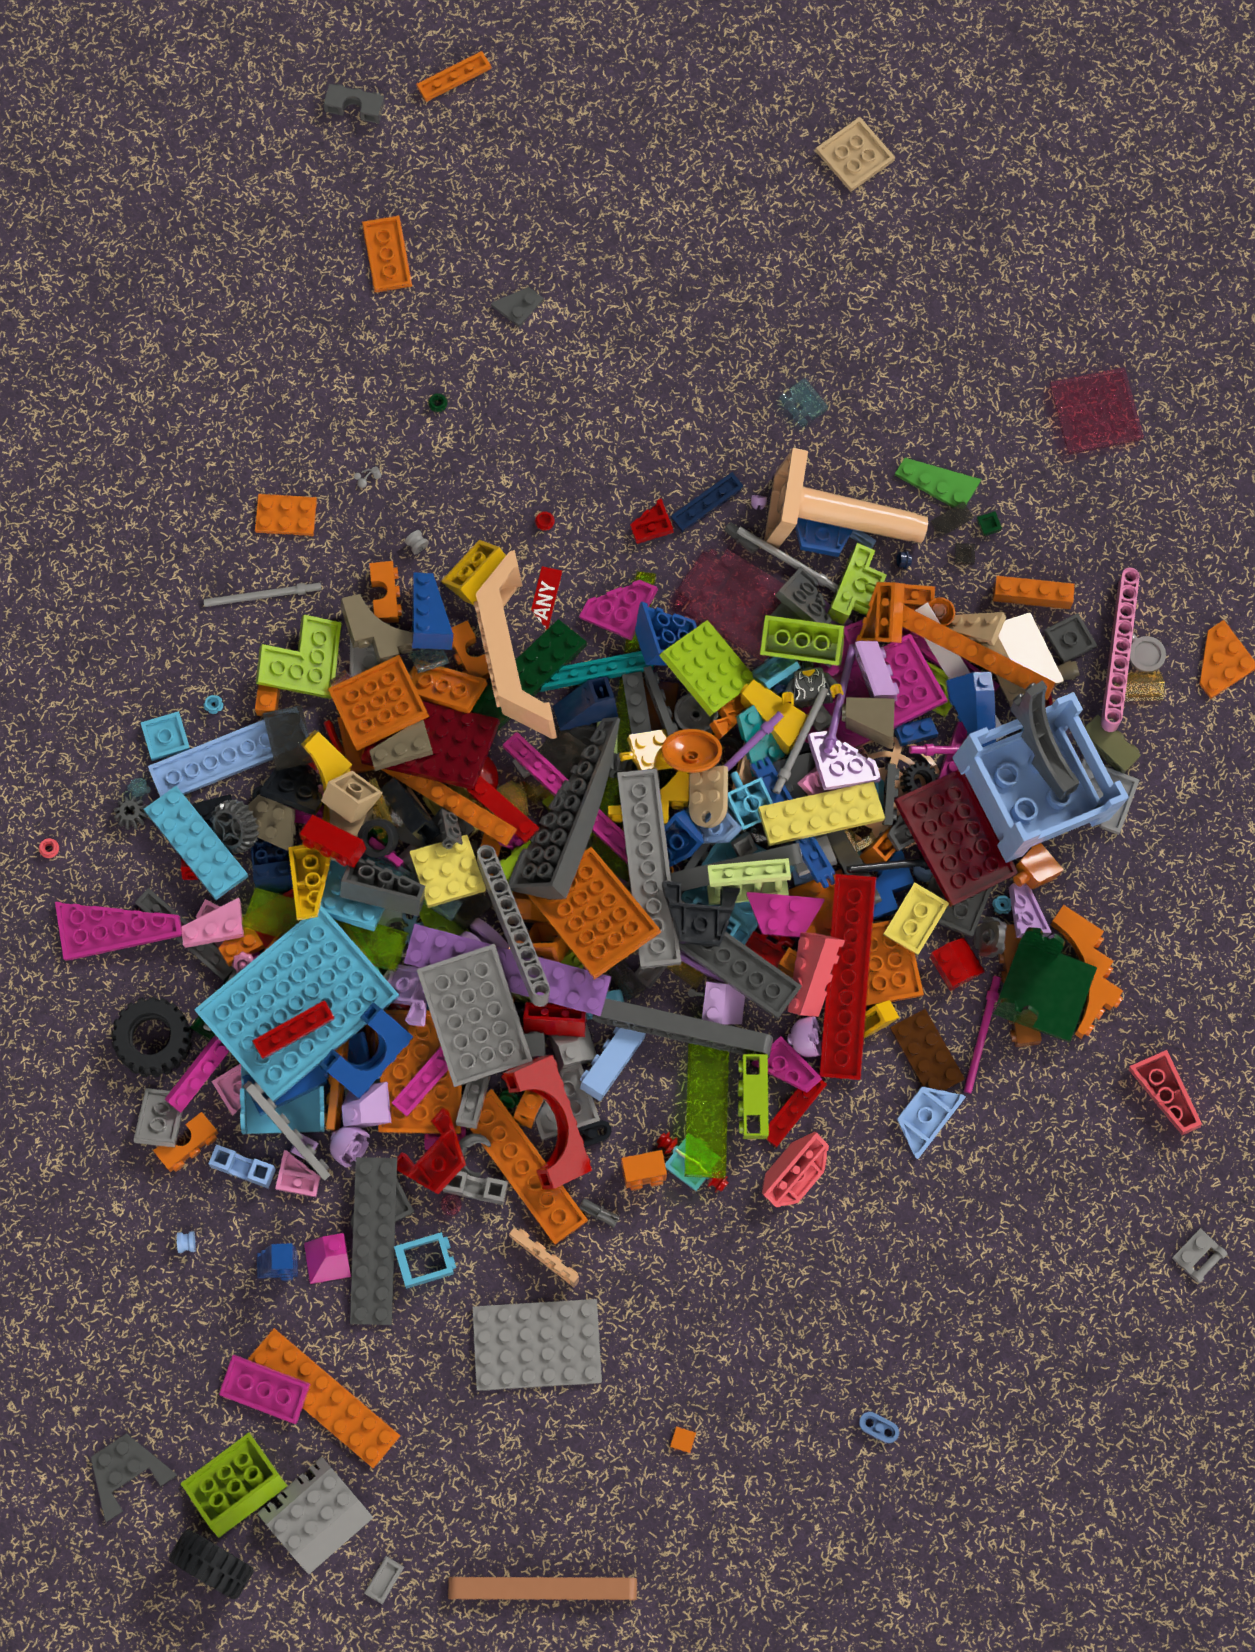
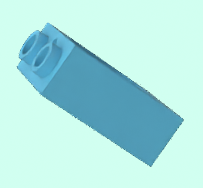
M442 1232L394 1246L406 1289L454 1275L455 1261L453 1256L449 1257L447 1249L451 1247L448 1237H443ZM439 1241L447 1268L412 1279L404 1251Z

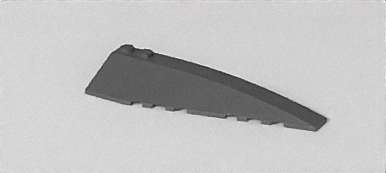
M618 717L603 718L590 739L592 743L586 749L584 748L581 753L583 758L578 766H573L570 771L572 776L569 780L564 781L549 806L551 810L540 820L541 826L539 831L529 840L531 843L527 849L523 848L508 882L511 891L550 900L567 898L590 838L604 794L620 723Z

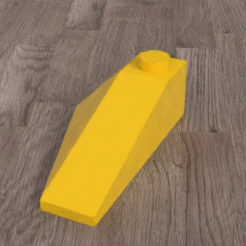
M304 845L288 847L297 921L318 917L331 857H324L318 850L314 848L309 849Z

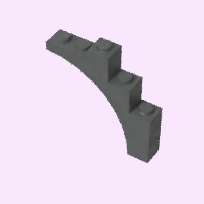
M1042 680L1037 684H1030L1025 689L1024 695L1022 693L1017 695L1013 699L1010 710L1022 724L1024 730L1021 737L1035 755L1032 765L1061 800L1076 791L1080 782L1063 758L1051 732L1045 708L1047 686Z

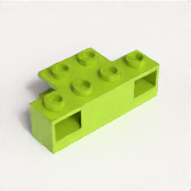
M859 543L856 544L827 613L830 614L831 620L844 625L852 610L867 615L876 583L884 582L886 574L869 567L875 550Z
M743 1054L742 1060H738V1072L742 1073V1080H739L738 1096L742 1097V1101H739L738 1117H742V1121H739V1133H743V1139H768V1054ZM746 1060H758L759 1075L746 1074ZM747 1115H758L759 1133H747Z

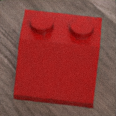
M965 938L945 944L933 951L929 957L950 991L985 972Z

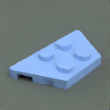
M920 1087L897 1117V1121L915 1158L919 1159L966 1096Z

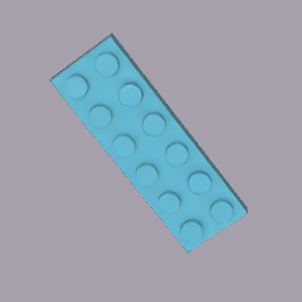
M177 786L144 808L148 817L215 900L248 877L247 872Z

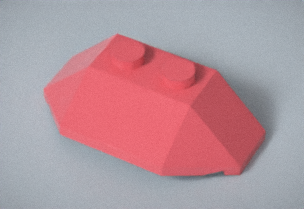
M817 1132L792 1142L765 1173L762 1194L774 1207L798 1203L824 1173L829 1145Z

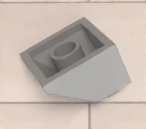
M587 1023L585 1037L548 1035L559 1071L577 1064L582 1065L592 1062L597 1055Z

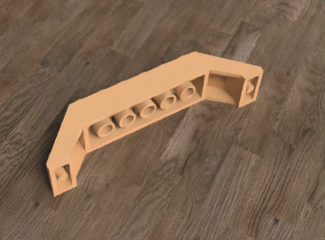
M515 550L506 555L477 591V601L474 602L497 707H501L504 715L554 739L557 738L550 703H543L521 689L504 613V606L516 589L522 587Z

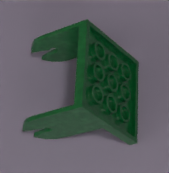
M1028 927L1019 941L993 1014L1070 1043L1097 967L1061 954L1060 952L1065 945V941L1057 934L1044 937L1042 928Z

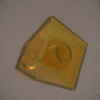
M513 781L500 786L497 791L528 817L525 788L519 783L515 784Z

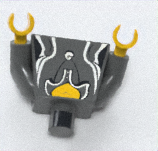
M803 661L801 663L802 670L794 673V678L790 679L785 692L782 694V705H785L786 702H791V705L795 703L796 708L813 706L821 687L829 690L823 704L833 703L832 698H835L836 694L844 695L841 684H838L829 673H824L823 668H814L813 662Z

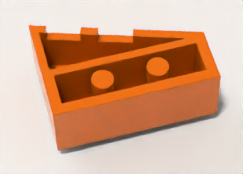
M876 583L869 603L868 613L863 619V627L856 641L902 643L904 583Z

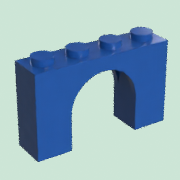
M374 1002L360 1018L373 1028L378 1035L379 1045L375 1055L364 1063L353 1064L332 1049L319 1064L359 1099L369 1090L374 1081L381 1077L387 1066L395 1061L400 1051L408 1046L413 1038L407 1030Z

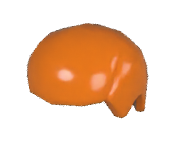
M937 597L928 603L940 624L948 626L954 620L955 608L948 599Z

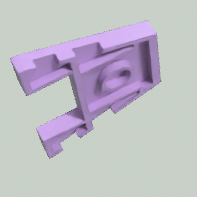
M392 964L383 977L400 995L393 1003L411 1005L405 1021L408 1025L424 1027L427 1001L417 969H420V967Z

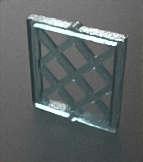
M420 649L409 653L418 673L449 663L443 649Z

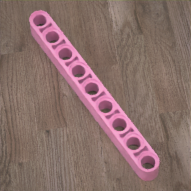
M1126 568L1118 582L1101 726L1107 732L1116 731L1123 717L1140 578L1139 572L1134 568ZM1123 595L1129 596L1130 599L1125 598ZM1119 630L1125 631L1126 634L1121 633ZM1117 647L1122 648L1124 651H1119ZM1115 665H1119L1122 669L1116 668ZM1113 682L1118 683L1119 687L1114 686ZM1110 700L1116 701L1117 704H1112ZM1108 718L1114 719L1115 722L1109 721Z

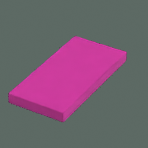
M232 1355L219 1395L290 1423L297 1424L310 1383L237 1355Z

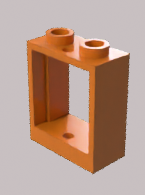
M549 922L534 923L528 932L538 957L541 958L543 956L544 959L561 963L569 951V947ZM543 941H554L553 943H541Z

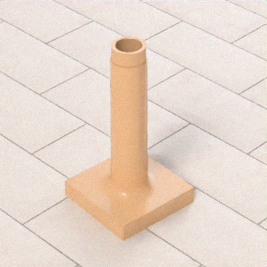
M792 448L774 474L764 541L776 548L782 545L797 525L798 518L909 542L922 543L928 527L927 516L804 487L803 481L808 451Z

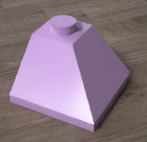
M388 1082L372 1084L360 1099L349 1091L342 1105L343 1127L356 1126L366 1128L391 1123Z

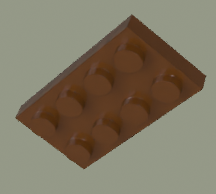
M926 1009L890 1027L892 1034L922 1087L945 1091L965 1080Z

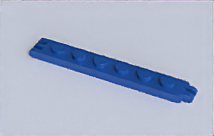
M768 756L763 758L764 763L762 760H758L756 762L757 766L755 763L750 764V769L756 779L762 778L773 803L793 799L785 785L780 794L772 791L778 780V772ZM815 836L792 841L794 844L799 843L803 861L815 882H820L823 888L829 887L826 879H828L831 885L835 884L833 877L835 871Z

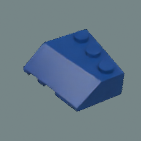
M641 602L639 604L635 633L646 665L667 666L659 655L697 628L695 620L675 613L670 615L663 612L661 608L656 607L653 609L648 607L647 603Z

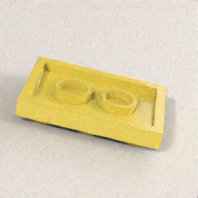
M914 882L883 935L919 955L949 902Z

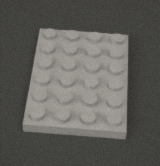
M495 944L417 969L454 1087L532 1061Z
M597 1299L473 1307L477 1391L602 1383Z

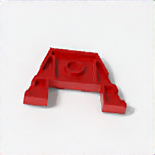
M442 1108L431 1120L441 1136L415 1164L403 1152L397 1157V1171L437 1194L466 1165L450 1113L445 1108Z

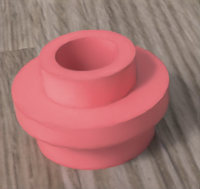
M44 839L39 845V852L45 858H53L59 852V845L54 839ZM52 846L53 849L52 851L47 852L46 847Z

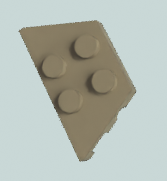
M259 794L248 804L249 811H253L252 815L254 818H257L255 822L259 825L256 830L260 834L257 837L289 851L288 847L294 846L293 835H296V827L294 825L295 809L262 797Z

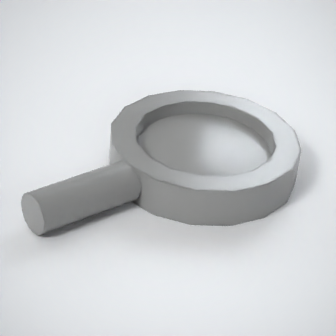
M1133 633L1129 659L1131 665L1143 673H1153L1159 670L1166 658V650L1163 644L1154 637L1143 636L1137 638Z

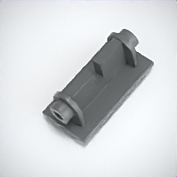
M441 809L438 825L442 834L443 847L451 849L456 842L462 845L458 817L452 812Z

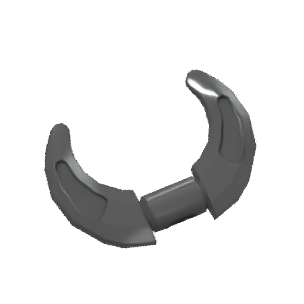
M472 1133L464 1136L459 1141L465 1157L467 1147L470 1148L476 1143H482L490 1147V1141L481 1134ZM467 1165L460 1170L473 1177L481 1176L480 1172L471 1171Z

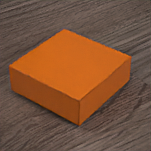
M676 1426L670 1447L690 1453L696 1433Z

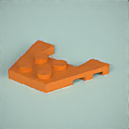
M742 694L719 709L717 712L722 718L714 720L709 724L718 740L737 724L736 716L746 710L740 703Z

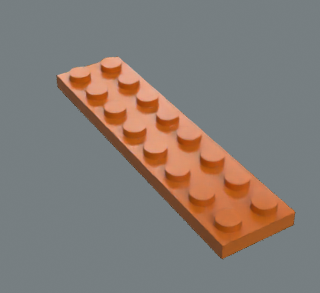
M492 1089L489 1090L484 1099L477 1129L470 1128V1130L474 1134L485 1136L490 1141V1147L482 1143L480 1144L553 1244L556 1245L588 1222V1219L563 1185L555 1189H542L536 1170L541 1168L546 1162Z
M275 1328L247 1359L310 1383L303 1409L373 1469L401 1437Z

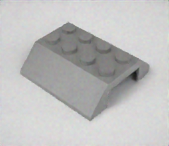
M320 1457L315 1462L320 1468L319 1470L313 1464L309 1467L310 1471L315 1475L311 1481L302 1473L299 1477L304 1482L303 1484L295 1479L283 1490L287 1495L286 1499L281 1493L277 1495L278 1500L283 1504L278 1510L273 1503L269 1502L267 1506L271 1510L270 1513L265 1507L257 1512L264 1523L308 1574L312 1573L374 1518L323 1457Z

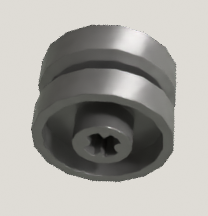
M689 693L677 702L673 720L677 725L678 731L698 729L712 734L713 731L709 724L717 720L718 712L709 716L691 693Z

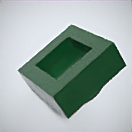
M996 511L978 516L976 519L983 537L1002 530Z

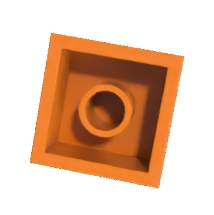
M662 1150L623 1157L621 1159L626 1188H631L632 1191L642 1189L645 1184H651V1187L662 1185L663 1181H666L667 1171Z

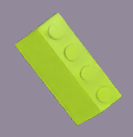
M765 615L760 655L839 666L841 665L843 653L844 626Z

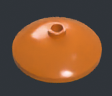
M684 729L674 732L665 739L662 745V756L668 765L679 771L698 773L714 767L720 761L722 746L720 741L711 733L698 729Z

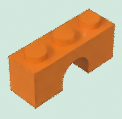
M393 561L369 563L372 588L382 587L387 590L384 598L373 600L374 615L385 623L399 622L398 616H402L401 604H397V598L400 597V587L395 585V579H399L398 567H394Z
M468 620L452 627V647L456 653L453 656L458 665L462 664L464 668L462 672L486 680L489 679L490 674L485 654L479 657H471L466 652L469 646L477 643L476 636Z
M202 1112L185 1124L191 1131L189 1143L184 1146L175 1145V1148L158 1146L153 1150L170 1172L180 1170L185 1165L184 1161L186 1159L196 1157L201 1152V1147L205 1144L209 1146L217 1139L218 1131Z

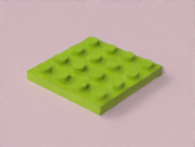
M708 620L659 655L709 716L740 695L744 685H749L754 679L752 672Z

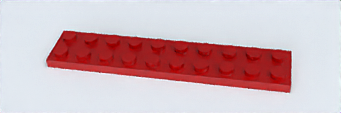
M835 874L831 937L845 941L843 947L838 949L837 955L839 959L837 964H833L830 973L833 977L831 983L827 984L820 1065L821 1077L861 1080L877 877Z

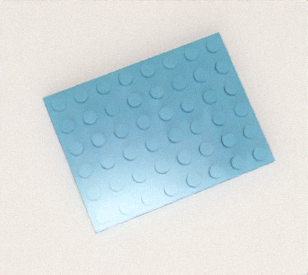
M320 905L318 917L301 920L194 1010L263 1089L266 1095L275 1102L316 1068L332 1049L336 1051L367 1024L360 1017L373 1002L384 1010L400 995ZM326 1001L335 1020L269 1057L262 1059L252 1040L318 1003Z

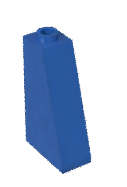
M318 1065L274 1102L277 1108L318 1089L319 1086L326 1085V1078L329 1077L327 1071ZM250 1075L242 1076L244 1084L248 1081L253 1085L256 1083ZM265 1092L262 1093V1096L267 1100L269 1097ZM252 1098L259 1115L266 1114Z

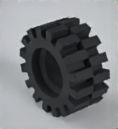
M924 762L915 763L903 771L904 775L900 778L903 780L900 786L905 787L902 789L903 793L906 791L909 793L918 789L914 783V776L916 774L922 775L926 784L935 781L939 777L938 773L935 775L933 773L935 768L930 769L931 765H925Z

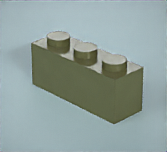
M1099 715L1085 726L1098 754L1116 771L1125 774L1139 760L1141 754L1138 748L1133 744H1129L1120 731H1105L1101 726V717Z

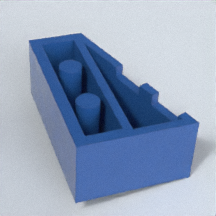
M293 1243L271 1244L265 1250H262L261 1253H257V1278L279 1277L281 1281H292L293 1277H298V1252Z

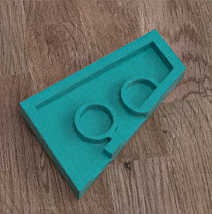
M754 705L736 716L741 738L746 744L761 729L760 726L764 721ZM771 733L769 735L766 734L746 754L750 764L755 763L756 766L758 760H762L764 763L763 758L767 756L772 764L785 756Z

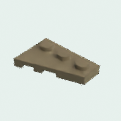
M423 720L406 727L370 750L375 771L433 754Z

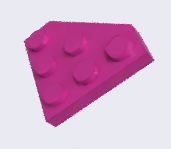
M637 580L624 588L619 587L606 592L607 594L598 598L588 599L579 617L581 620L632 641L635 635L639 604L644 602L649 607L658 588L644 581Z

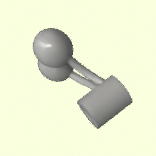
M378 467L362 471V473L370 471L365 478H361L360 473L354 474V478L358 480L357 484L360 488L366 487V479L371 473L375 479H379L382 476Z

